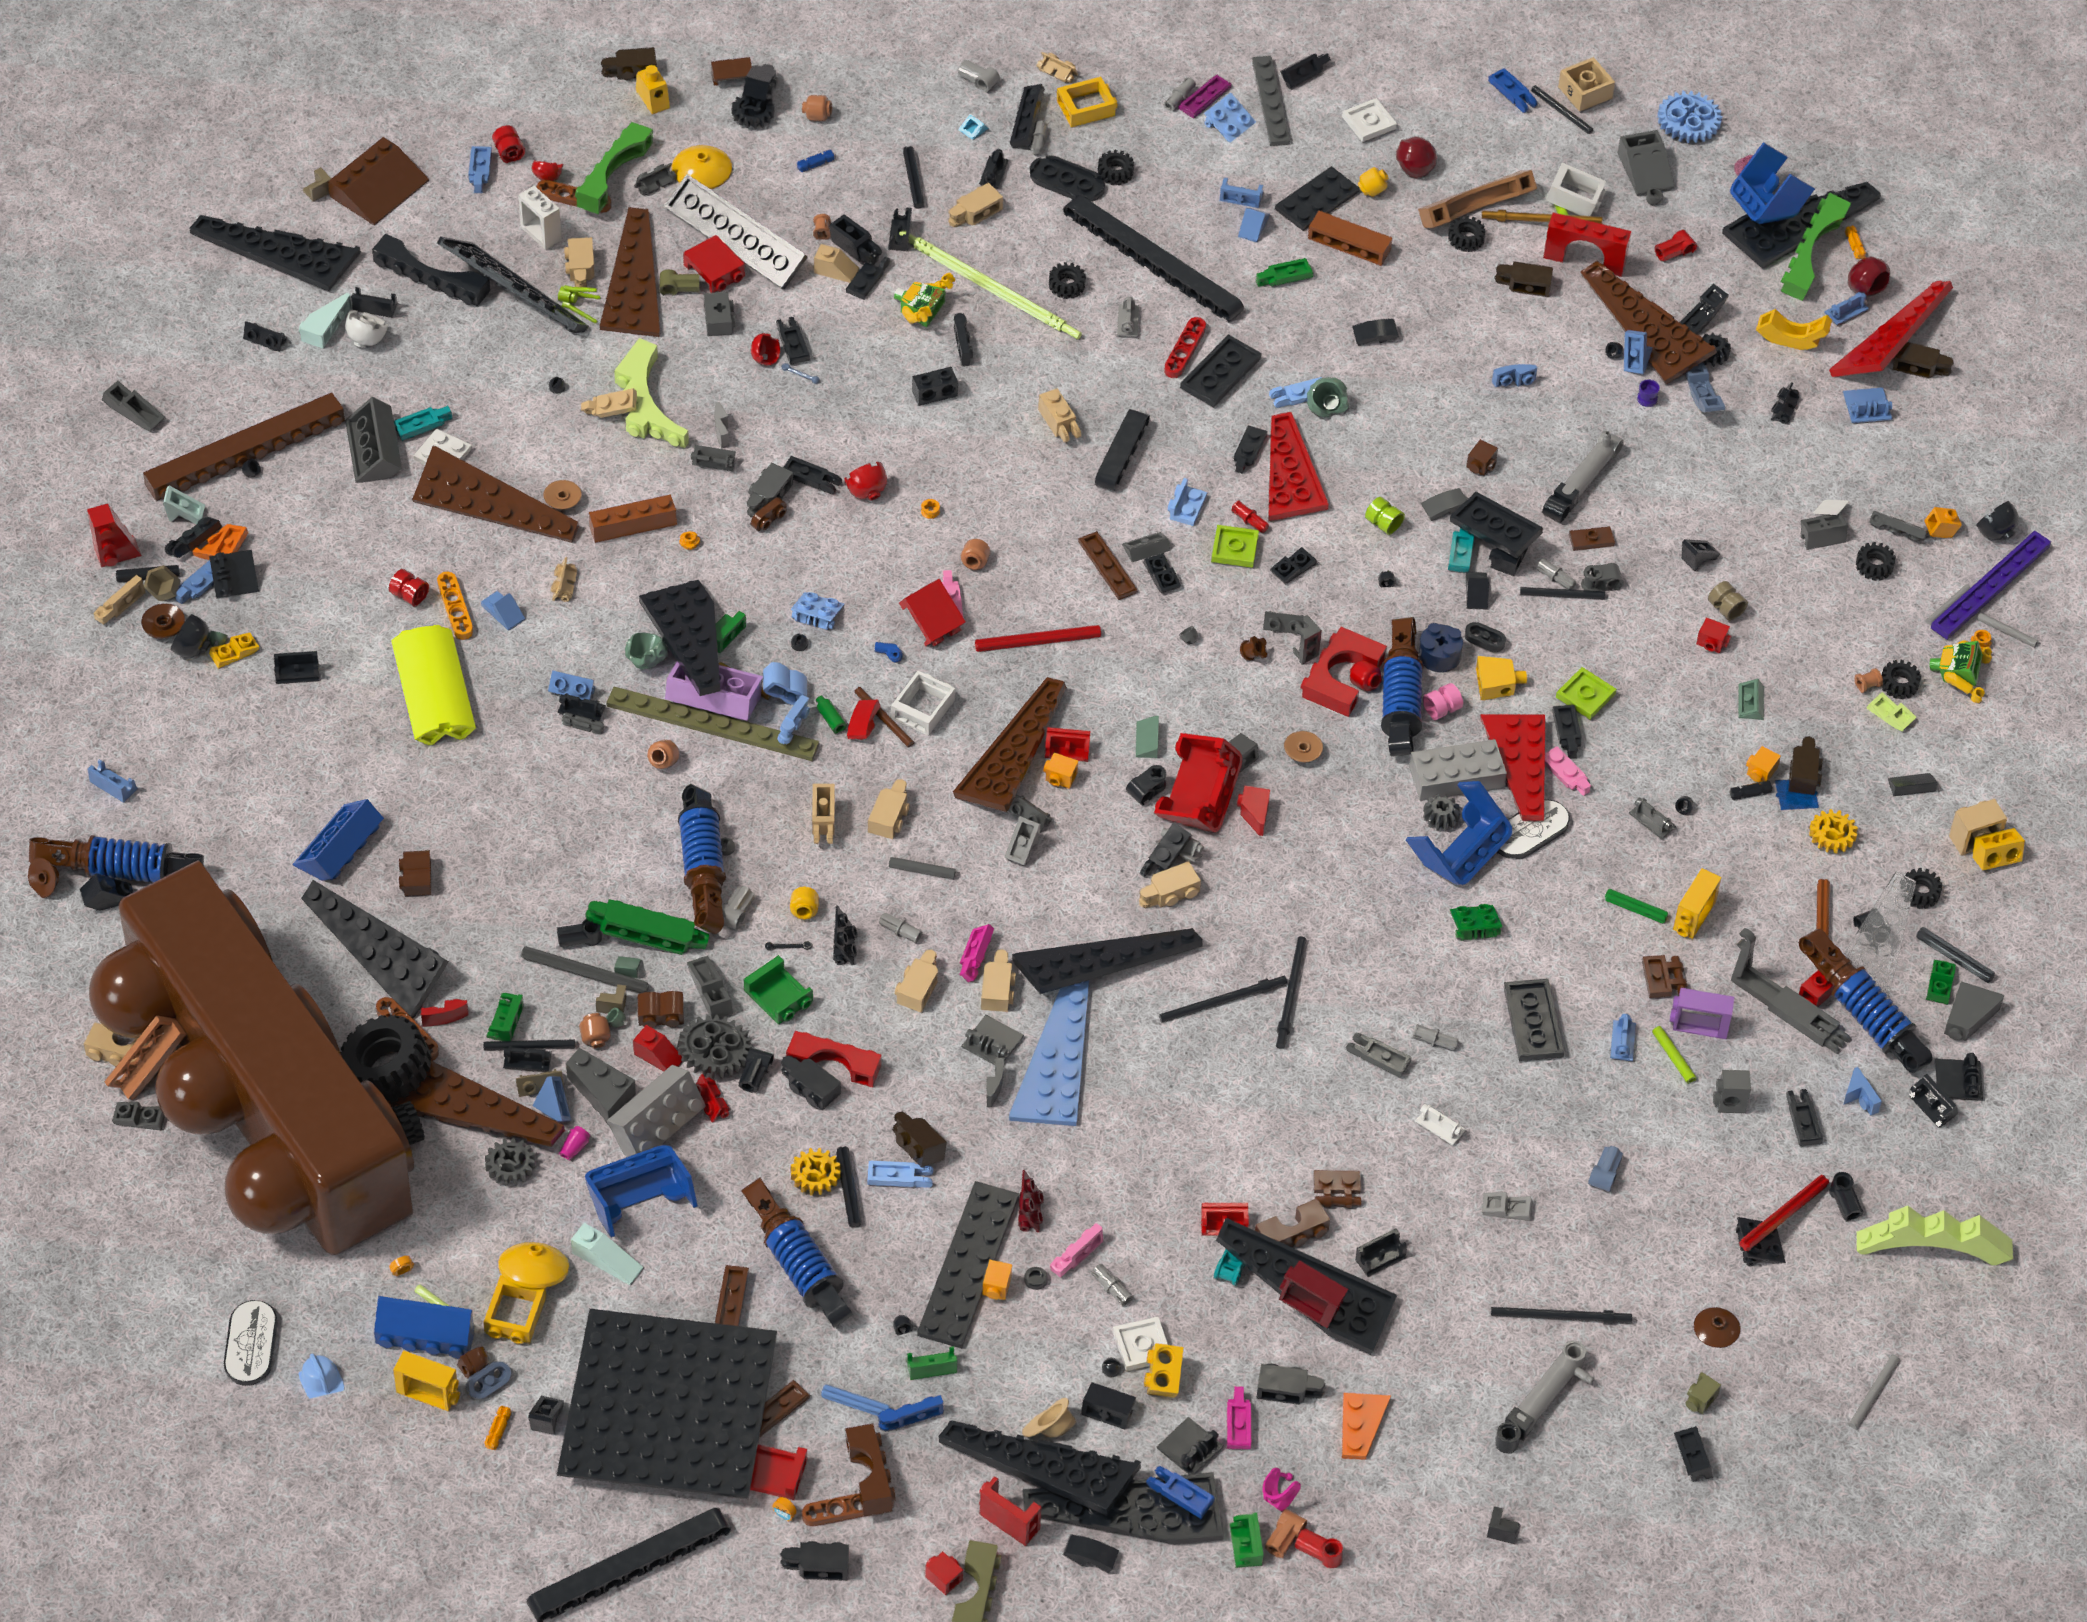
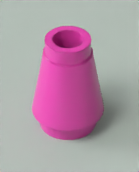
M580 1126L570 1129L559 1155L571 1161L589 1143L590 1134Z

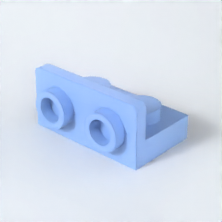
M1183 478L1181 485L1177 484L1175 498L1170 500L1167 511L1170 512V520L1194 526L1206 500L1207 492L1188 487V479Z

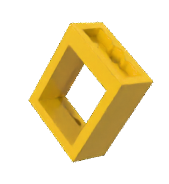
M1102 77L1057 88V103L1071 128L1115 116V110L1118 108L1117 100L1115 97H1112L1109 85L1104 83ZM1099 92L1104 100V103L1078 110L1072 101L1074 98Z
M1701 868L1678 905L1673 930L1680 936L1692 939L1695 937L1716 903L1722 877Z
M500 1275L483 1322L484 1333L494 1339L503 1337L510 1339L516 1344H522L523 1342L530 1344L547 1297L546 1288L522 1287L511 1283ZM503 1295L533 1302L525 1326L494 1319Z
M403 1350L393 1369L396 1393L449 1412L451 1406L456 1405L460 1398L456 1369Z

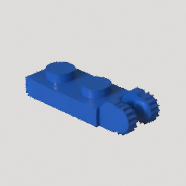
M1505 68L1489 76L1488 81L1513 104L1515 103V106L1523 113L1528 111L1527 103L1532 108L1537 106L1536 98Z
M941 1395L927 1397L914 1404H905L896 1409V1411L890 1408L885 1409L878 1416L880 1430L885 1432L943 1414L944 1404Z
M1158 1466L1155 1469V1473L1167 1482L1166 1484L1154 1477H1149L1146 1481V1484L1151 1489L1161 1493L1200 1519L1215 1501V1497L1176 1472L1172 1473L1162 1466Z

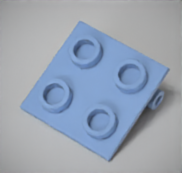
M1231 92L1204 113L1206 115V121L1204 122L1206 127L1215 126L1230 143L1256 123Z
M804 592L791 608L793 611L791 617L801 623L806 624L807 622V625H810L814 617V627L818 623L819 628L828 630V628L833 629L835 621L832 620L845 603L838 602L834 598L820 597L813 592Z

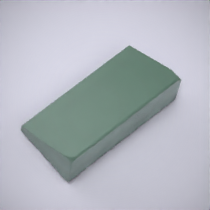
M1759 679L1738 684V718L1764 720V686Z
M1159 716L1137 721V758H1157Z

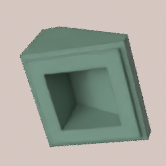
M618 956L614 972L637 978L641 959Z

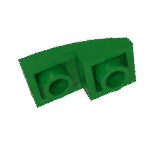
M1934 959L1926 1000L1948 1005L1956 964Z

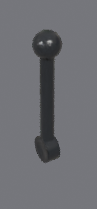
M805 941L803 944H773L772 942L765 944L766 950H772L773 948H804L809 950L812 947L809 941Z

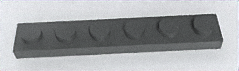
M1272 56L1252 57V65L1270 146L1290 145Z

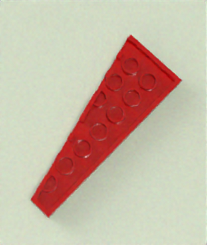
M1938 280L1933 282L1903 309L1829 369L1831 376L1883 371L1953 289L1951 281L1942 282Z

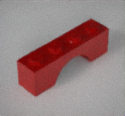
M795 1031L786 1051V1056L791 1055L800 1063L804 1059H811L815 1063L825 1060L839 1062L848 1069L851 1082L872 1088L882 1062V1054H878L875 1051L856 1048L851 1044L838 1043L829 1038L816 1037L807 1032Z

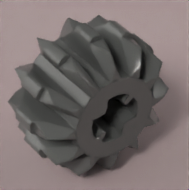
M1439 794L1435 798L1430 797L1424 805V821H1428L1429 827L1435 825L1436 831L1440 826L1445 831L1448 829V826L1454 828L1456 822L1460 819L1459 804L1456 803L1455 798L1448 799L1447 794L1444 797H1440Z

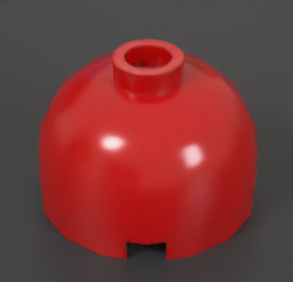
M876 462L877 466H871V463L865 464L850 472L849 479L844 478V482L853 496L860 499L868 498L870 501L881 496L880 493L887 485V474L882 462Z

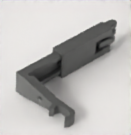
M1744 928L1739 934L1745 939H1741L1736 944L1741 951L1731 981L1767 1005L1768 1010L1821 1047L1825 1046L1837 1054L1840 1048L1845 1045V1042L1847 1043L1850 1040V1036L1839 1029L1840 1022L1788 986L1782 988L1754 969L1752 965L1756 937L1752 931ZM1815 1022L1817 1024V1028L1811 1025V1023Z

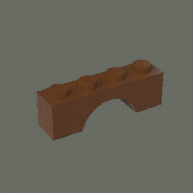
M873 1423L845 1428L850 1462L860 1463L871 1470V1474L865 1480L859 1482V1498L864 1517L893 1512L892 1502L896 1501L894 1487H889V1483H891L889 1468H884V1465H887L885 1451H880L879 1448L882 1446L880 1432H875Z

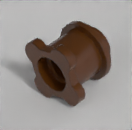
M1252 636L1250 641L1244 640L1240 645L1241 656L1247 661H1252L1258 656L1262 659L1266 658L1268 655L1266 639Z

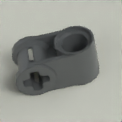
M1615 563L1585 567L1583 572L1585 577L1581 582L1582 589L1588 591H1613L1612 589L1619 590L1624 585L1619 566Z

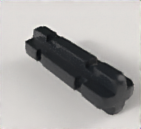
M1763 781L1761 784L1742 785L1741 788L1739 786L1732 787L1730 789V796L1732 800H1738L1742 796L1748 798L1761 795L1762 792L1763 794H1768L1772 792V785L1770 781Z

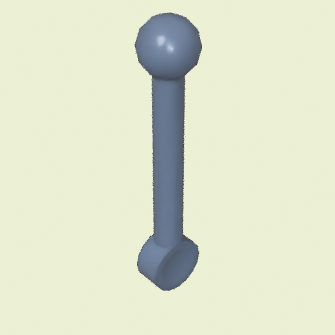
M787 363L781 366L783 371H790L812 380L814 384L820 381L818 376L813 377L791 368Z

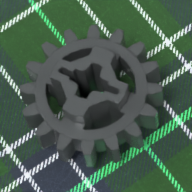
M504 1138L503 1144L495 1142V1149L488 1148V1155H485V1168L489 1172L490 1178L496 1177V1183H500L503 1180L505 1181V1186H508L510 1181L517 1185V1180L521 1179L525 1182L526 1175L532 1176V1169L535 1168V1154L531 1152L530 1145L524 1146L523 1140L516 1143L515 1138H512L511 1142H507Z

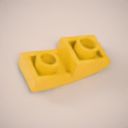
M249 632L230 637V643L210 648L209 655L219 669L254 654L259 650V645Z

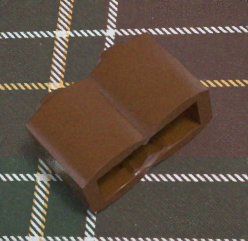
M430 850L403 851V858L399 859V872H403V876H399V889H404V896L431 895Z
M644 992L638 994L639 1026L645 1027V1025L654 1028L656 1025H666L668 1027H677L684 1024L683 992Z

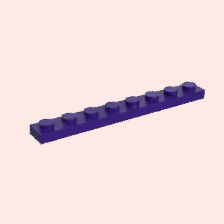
M2034 530L1931 624V629L1948 640L2050 547L2051 541Z

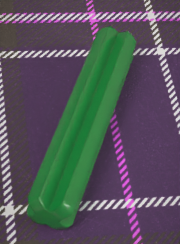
M1608 889L1605 894V901L1662 924L1667 920L1668 912L1613 889Z

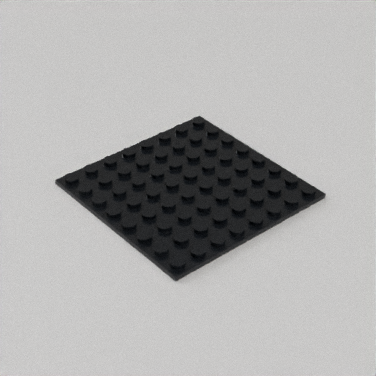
M590 1308L557 1476L749 1499L777 1331Z

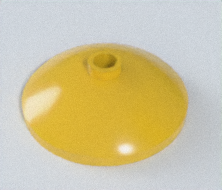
M695 145L682 150L676 155L672 163V171L675 172L676 180L679 183L686 174H689L709 189H713L728 180L732 172V163L729 156L716 147Z
M523 1242L509 1247L500 1255L498 1268L501 1275L511 1283L527 1288H546L554 1286L566 1278L569 1272V1262L560 1250L551 1245L540 1242Z

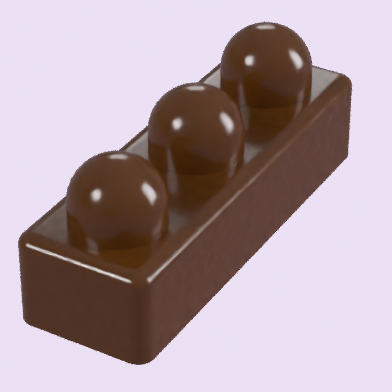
M198 860L122 898L119 903V913L126 946L107 955L93 972L89 985L91 1008L96 1018L104 1027L117 1035L127 1038H139L156 1016L176 1018L186 1036L179 1043L181 1048L174 1051L160 1068L156 1081L157 1101L168 1121L182 1131L197 1135L218 1133L236 1124L250 1146L243 1149L234 1158L225 1178V1197L228 1207L235 1218L245 1227L264 1234L288 1232L305 1223L327 1253L338 1255L412 1215L413 1208L408 1173L414 1169V1158L398 1118L377 1087L368 1080L359 1082L343 1060L335 1036L311 995L297 983L290 986L273 963L267 943L256 921L242 900L230 889L221 891L203 864Z

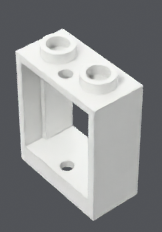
M1561 163L1545 200L1578 215L1591 216L1592 212L1597 213L1601 204L1600 201H1602L1606 190L1603 187L1606 181ZM1562 182H1565L1593 194V200L1565 189L1560 185Z
M535 186L519 194L520 227L545 250L562 241L560 208Z
M917 671L891 705V718L929 736L955 701V688L948 683H943L933 678L929 674ZM919 689L942 699L931 716L908 706Z

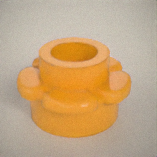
M692 531L684 532L680 536L679 543L683 548L691 550L698 546L700 537Z
M1978 630L1971 637V642L1978 641L1981 649L1990 647L1992 644L1991 634L1986 630Z

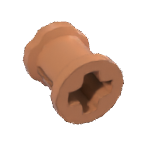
M817 214L813 218L815 225L813 236L815 239L828 240L831 237L829 229L831 224L830 216L827 214Z
M1873 668L1869 673L1863 675L1856 674L1854 677L1855 684L1861 693L1866 692L1868 688L1873 686L1880 687L1883 685L1882 675L1877 668Z

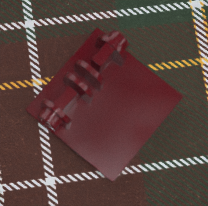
M1023 1170L1018 1226L1024 1232L1029 1231V1228H1034L1036 1232H1039L1040 1224L1043 1222L1041 1204L1044 1203L1043 1192L1037 1188L1033 1178H1030L1027 1172Z

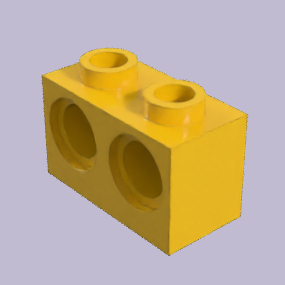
M2015 828L1975 837L1972 858L1982 870L2021 862L2025 840Z
M1155 1343L1152 1350L1148 1349L1146 1363L1150 1364L1149 1373H1145L1144 1387H1147V1394L1174 1398L1178 1395L1183 1347ZM1159 1354L1168 1355L1170 1363L1164 1364L1160 1362ZM1156 1378H1165L1167 1386L1160 1387L1157 1385Z

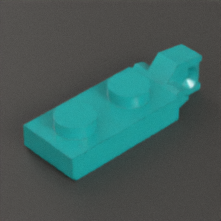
M449 406L440 409L429 407L395 420V430L403 441L445 424L444 422L453 419L452 411Z
M1460 528V532H1453L1448 570L1466 573L1469 572L1474 535Z

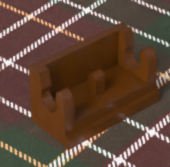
M750 57L711 61V74L714 86H717V82L721 80L746 78L752 68Z

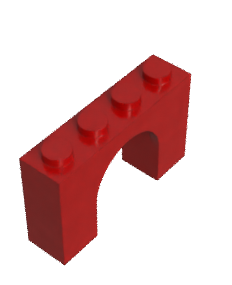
M1553 212L1548 225L1543 258L1563 263L1569 243L1573 241H1587L1601 249L1604 255L1603 265L1611 270L1615 276L1622 277L1632 231Z
M1340 627L1337 633L1332 634L1329 646L1327 648L1324 647L1321 651L1318 663L1315 662L1312 665L1309 677L1303 679L1300 687L1303 690L1302 698L1349 717L1358 703L1359 690L1335 680L1330 675L1329 670L1339 663L1349 662L1356 664L1360 660H1367L1380 668L1386 658L1387 646Z

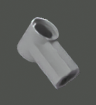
M964 60L958 69V75L970 80L977 89L981 88L985 93L1000 80V75L994 68L987 67L984 69L969 60Z
M746 886L737 887L727 904H722L724 925L738 930V924L744 921L745 912L755 899V894L750 888Z

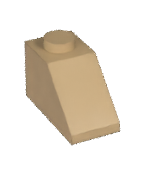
M821 244L814 257L815 274L850 283L859 271V267L841 249Z

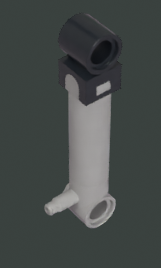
M1603 431L1594 448L1566 482H1561L1554 490V494L1547 499L1542 513L1562 523L1569 512L1577 505L1579 497L1606 464L1621 451L1624 440L1609 431Z
M1569 1341L1564 1345L1562 1353L1521 1404L1511 1410L1505 1418V1423L1498 1427L1495 1445L1500 1452L1509 1454L1517 1450L1519 1441L1526 1439L1533 1430V1425L1573 1375L1589 1384L1594 1381V1377L1581 1369L1586 1357V1348L1581 1342Z

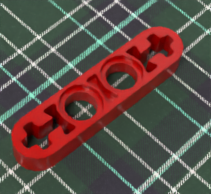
M1193 317L1186 324L1165 362L1164 373L1167 377L1178 378L1184 372L1205 333L1206 322L1204 319ZM1196 325H1199V326L1197 327V329L1195 330V332H1193V327H1196ZM1192 339L1194 343L1188 344L1184 340ZM1184 353L1187 356L1184 358L1177 357L1176 354ZM1175 363H1177V369L1175 368L1174 370H1170L1174 367Z

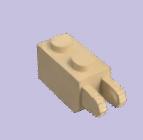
M989 183L978 187L969 194L961 196L956 201V205L949 209V216L951 218H949L948 223L952 227H957L964 223L975 225L1003 209V196Z
M592 237L568 239V247H564L565 259H569V262H565L566 274H570V281L575 282V287H587V280H592L595 277Z
M1058 388L1039 394L1038 410L1055 437L1060 436L1064 442L1070 440L1069 432H1072L1076 439L1081 437V431L1076 423V416Z
M897 779L891 789L885 788L880 791L868 819V833L890 839L894 838L895 833H900L903 824L902 816H907L910 804L907 803L906 781Z
M813 784L812 835H814V844H819L820 835H827L828 844H833L835 830V784Z
M1188 861L1153 874L1151 885L1140 890L1139 906L1143 908L1155 905L1160 907L1166 905L1173 906L1181 899H1191L1200 893L1201 880L1190 862Z
M933 949L925 950L920 960L915 958L912 965L906 967L904 980L902 983L899 982L894 992L897 995V1004L922 1013L938 983L937 954Z
M1003 949L997 950L994 962L985 964L981 1010L1008 1012L1009 1004L1013 1005L1014 991H1010V986H1015L1016 973L1012 972V963H1008V953Z

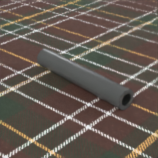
M890 857L889 868L953 880L956 869L896 857Z

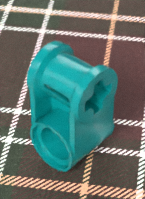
M1225 1249L1222 1258L1216 1266L1213 1277L1215 1279L1227 1280L1232 1282L1233 1286H1236L1245 1265Z

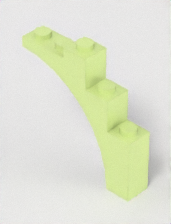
M639 338L614 370L615 383L619 387L624 388V390L634 388L637 391L636 411L629 412V415L626 417V431L634 437L639 436L641 438H645L649 433L656 439L661 438L673 446L685 448L689 443L688 430L667 418L655 405L649 394L647 381L651 368L658 358L657 345Z
M1905 1206L1890 1212L1888 1220L1857 1231V1252L1860 1254H1869L1894 1247L1933 1246L1968 1253L1991 1265H1999L2013 1259L2012 1239L1980 1215L1959 1222L1943 1210L1924 1218L1910 1206Z

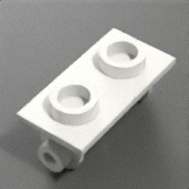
M1430 1104L1422 1106L1420 1110L1422 1113L1415 1120V1122L1452 1146L1466 1131L1465 1128L1460 1126V1123H1455L1433 1109Z

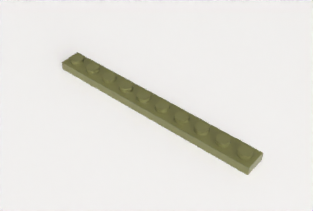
M615 686L606 702L607 707L809 761H813L819 747L818 740L792 734L793 738L789 744H781L777 740L781 732L780 730Z

